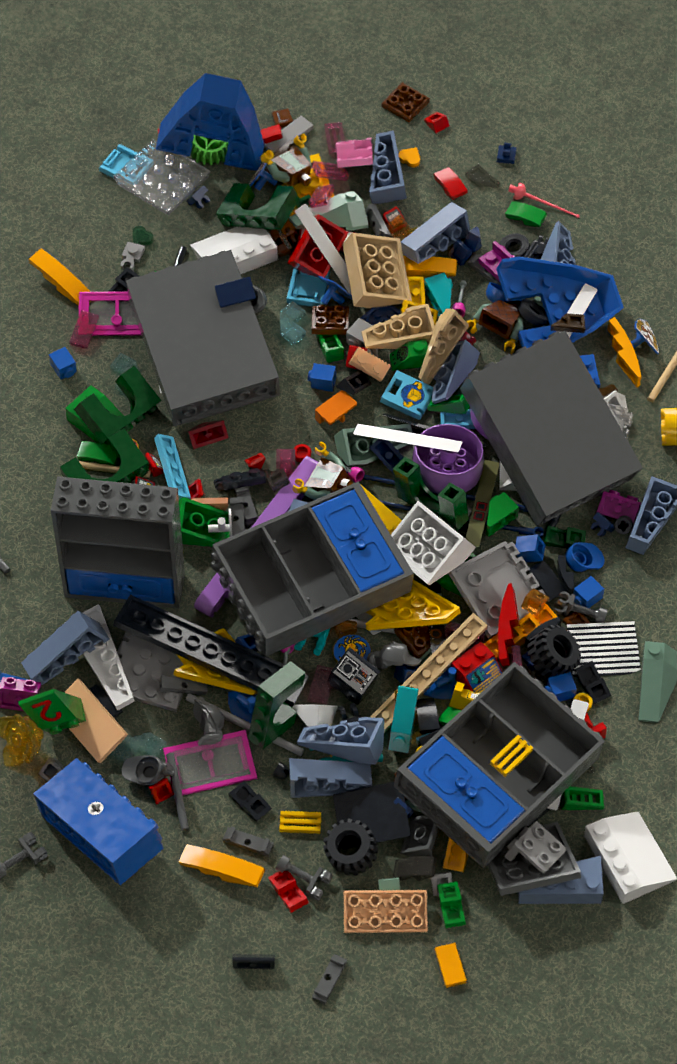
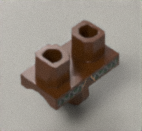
M290 227L285 228L286 234L282 230L275 229L268 232L274 242L280 239L282 241L281 244L277 245L279 257L287 254L292 256L294 251L289 241L292 244L298 242L296 240L299 235L297 230H291Z

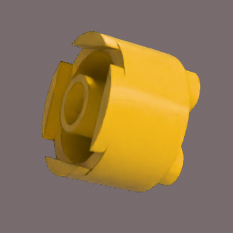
M677 408L661 409L662 446H677Z

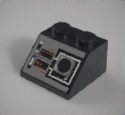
M349 647L331 671L327 681L334 689L342 692L349 701L359 705L373 690L380 671Z

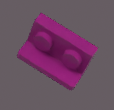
M495 241L492 243L493 250L479 257L478 261L482 267L500 282L496 268L502 259L515 256L511 255L503 245Z
M614 490L604 491L597 512L616 520L620 516H628L632 519L634 525L641 505L638 502V498L627 495V498L619 496L620 493Z
M3 677L0 682V708L24 711L19 706L18 701L39 694L41 682Z

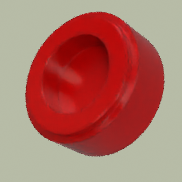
M299 444L294 447L293 458L297 462H302L306 456L311 458V448L308 445Z

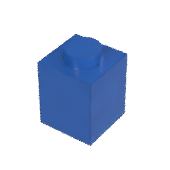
M66 347L49 354L50 365L60 380L70 378L77 372L76 362Z
M314 363L313 369L309 370L308 381L311 382V388L333 392L337 378L336 366Z
M538 534L517 537L515 546L520 552L517 555L518 558L522 556L526 563L543 561L545 543Z
M590 576L574 588V603L590 608L603 598L604 588Z
M570 672L548 678L547 686L544 687L548 692L554 693L560 702L574 698L577 691Z

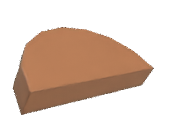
M229 498L191 499L224 511L228 508Z

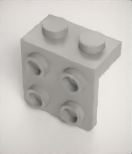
M536 821L530 828L525 827L518 835L520 837L519 840L513 839L507 846L509 851L505 857L511 862L521 853L540 872L545 873L563 855L566 848Z

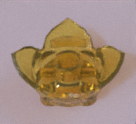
M14 714V716L0 718V737L7 741L3 749L4 765L15 767L25 761L30 764L40 750L41 739H43L44 733L28 716L22 717L19 714Z

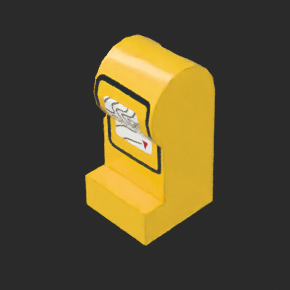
M457 681L449 706L463 710L481 692L475 693L464 689V683Z

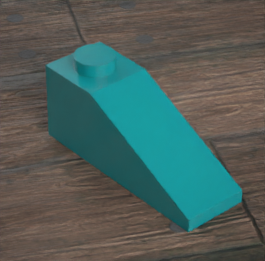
M445 272L425 278V292L434 309L438 310V316H440L446 309H450L453 283L450 278H447Z
M398 687L388 750L409 752L419 690L417 688Z

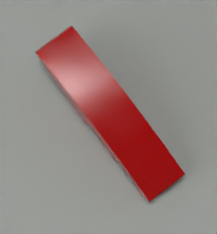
M512 583L507 585L498 625V650L502 667L510 665L507 647L515 646L512 627L520 626L516 595Z

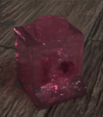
M277 449L276 477H290L296 468L295 449Z

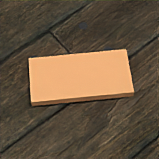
M77 679L64 693L81 698L86 721L79 723L78 727L69 729L98 763H102L128 734L80 679Z
M427 890L344 891V933L428 932Z

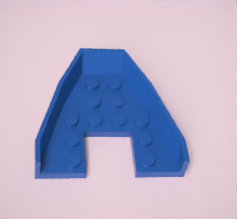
M205 73L182 94L161 122L156 150L190 157L194 135L229 142L225 165L257 171L261 164L260 157L263 154L264 141L254 106L242 82Z
M526 257L502 259L496 268L506 301L540 296L550 326L518 332L521 347L526 346V348L533 346L532 344L539 339L544 341L548 339L550 334L556 332L550 331L551 325L559 321L569 311L584 284L596 288L597 292L583 314L585 315V332H572L570 336L572 343L598 329L624 308L614 277L610 274L574 264Z

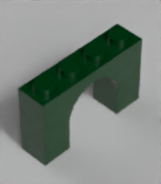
M234 183L217 210L216 215L221 224L227 227L282 230L297 205L299 197L293 186L278 185L271 199L264 206L255 210H248L255 198L250 185Z
M132 366L115 380V383L129 400L130 413L128 415L117 416L110 413L94 393L81 401L74 409L101 445L107 441L109 442L108 437L123 428L128 431L132 427V423H140L145 418V414L149 413L151 415L158 409L157 405L162 401L135 366Z
M123 428L108 437L109 446L121 461L120 468L116 474L106 479L94 478L85 471L76 457L61 465L60 470L62 476L68 478L131 483L136 476L143 477L148 473L149 463Z
M404 457L393 468L398 498L412 506L419 501L455 531H458L469 520L466 494L463 489L449 483L437 497L424 484L419 464Z
M291 661L258 686L248 739L262 750L295 724L297 711L284 701L303 686L306 672Z

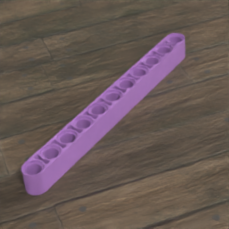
M306 456L252 527L287 513L293 499L301 501L305 495L304 492L295 493L293 491V485L300 487L295 484V480L302 479L305 485L318 461ZM218 573L215 574L194 605L196 610L211 618L214 616L213 613L219 610L225 602V597L228 598L229 594L226 588L223 589Z

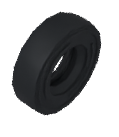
M519 233L507 235L499 243L507 251L511 245L519 244L521 246L520 250L509 252L515 257H523L530 247L528 239Z
M523 299L518 305L520 314L533 325L542 327L548 321L545 310L534 301Z

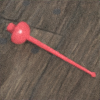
M519 183L518 187L513 185L509 187L508 191L514 193V200H520L525 196L579 218V214L576 215L526 193L525 185Z

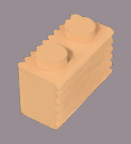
M361 347L356 349L349 362L350 365L379 382L383 380L390 368V364L377 358V356L374 357V354L371 355V352L368 353V351L361 349Z

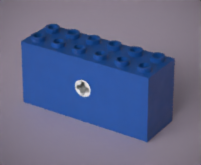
M77 758L33 793L41 816L119 885H122L163 850L162 837L158 833L157 823L151 818L147 819L139 807H133L126 796H120L113 785L106 784L99 773H93L86 762L82 763Z

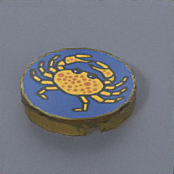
M347 634L337 639L333 645L332 656L337 664L350 647L367 660V656L372 652L370 643L364 637L358 634Z

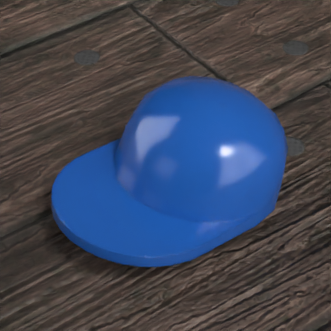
M492 282L488 284L486 296L492 303L498 300L506 303L509 302L506 301L501 285Z
M577 542L566 550V562L576 572L600 569L604 565L602 552L591 543Z

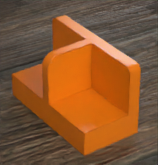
M341 390L315 409V420L320 424L326 421L329 425L337 420L343 423L345 421V414L356 407L357 402L347 392Z

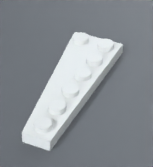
M98 604L83 612V614L99 622L110 640L105 643L103 641L95 645V650L90 653L86 651L83 655L118 711L135 700L102 610Z

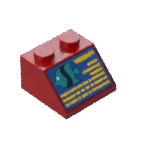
M481 641L451 663V667L456 669V681L464 683V689L475 693L482 692L503 673L495 655Z

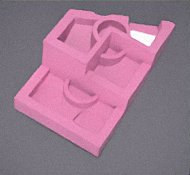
M372 138L336 142L338 168L373 165Z

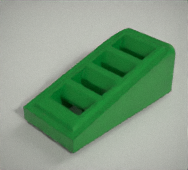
M316 334L327 363L344 359V348L337 335L323 338V336L327 335Z
M463 394L450 396L448 400L436 404L431 400L427 407L428 411L466 414L470 408Z
M570 786L562 793L560 799L561 810H603V790ZM577 795H579V801H576ZM584 795H587V797H588V802H585V796H584ZM592 795H596V803H593Z

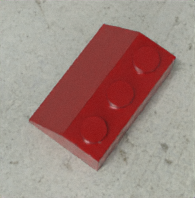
M315 215L314 217L339 252L349 232L323 216ZM305 229L288 264L305 274L325 278L331 265L307 229Z

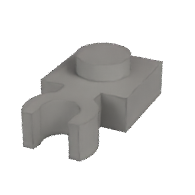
M127 242L122 254V259L124 260L121 262V269L123 270L126 265H130V269L134 271V262H140L145 246Z

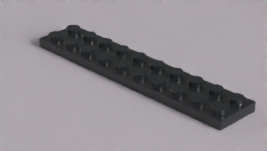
M131 594L113 623V626L255 691L258 690L260 684L285 666L280 662L265 657L258 652ZM305 674L303 686L284 701L290 707H293L309 678L308 675Z

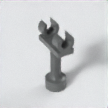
M567 592L559 594L558 597L566 598L567 601L558 599L554 606L561 607L563 610L554 608L553 612L556 615L567 617L569 612L573 610L577 613L594 617L597 623H604L607 609L601 607L598 610L585 608L574 604L575 595L572 594L570 596Z
M32 832L18 839L23 851L9 858L4 863H0V879L7 875V869L26 857H29L34 865L48 857L46 854L48 852L44 847L38 848L34 853L29 848V846L36 842V837Z
M285 855L281 857L275 868L281 873L288 871L308 882L309 886L304 894L317 901L320 900L324 893L321 889L314 887L317 878L329 884L333 877L329 871L323 870L321 867L318 868L314 876H311L300 870V868L293 866V864L291 865L290 858Z

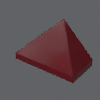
M224 420L203 422L188 431L193 449L229 438Z

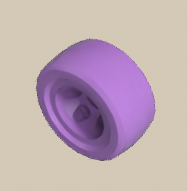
M453 424L432 426L421 433V435L462 441L459 452L414 445L412 461L420 465L422 480L426 487L436 494H439L449 483L456 485L465 492L471 490L478 483L483 470L484 452L480 439L467 428Z

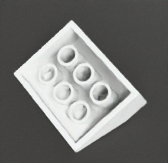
M235 227L190 245L197 259L217 254L220 251L231 250L240 274L278 260L275 242L265 229Z
M417 501L391 534L412 571L428 585H431L464 563L476 548L419 501Z
M639 812L603 818L586 826L584 837L595 856H601L602 869L622 904L677 880L676 875Z

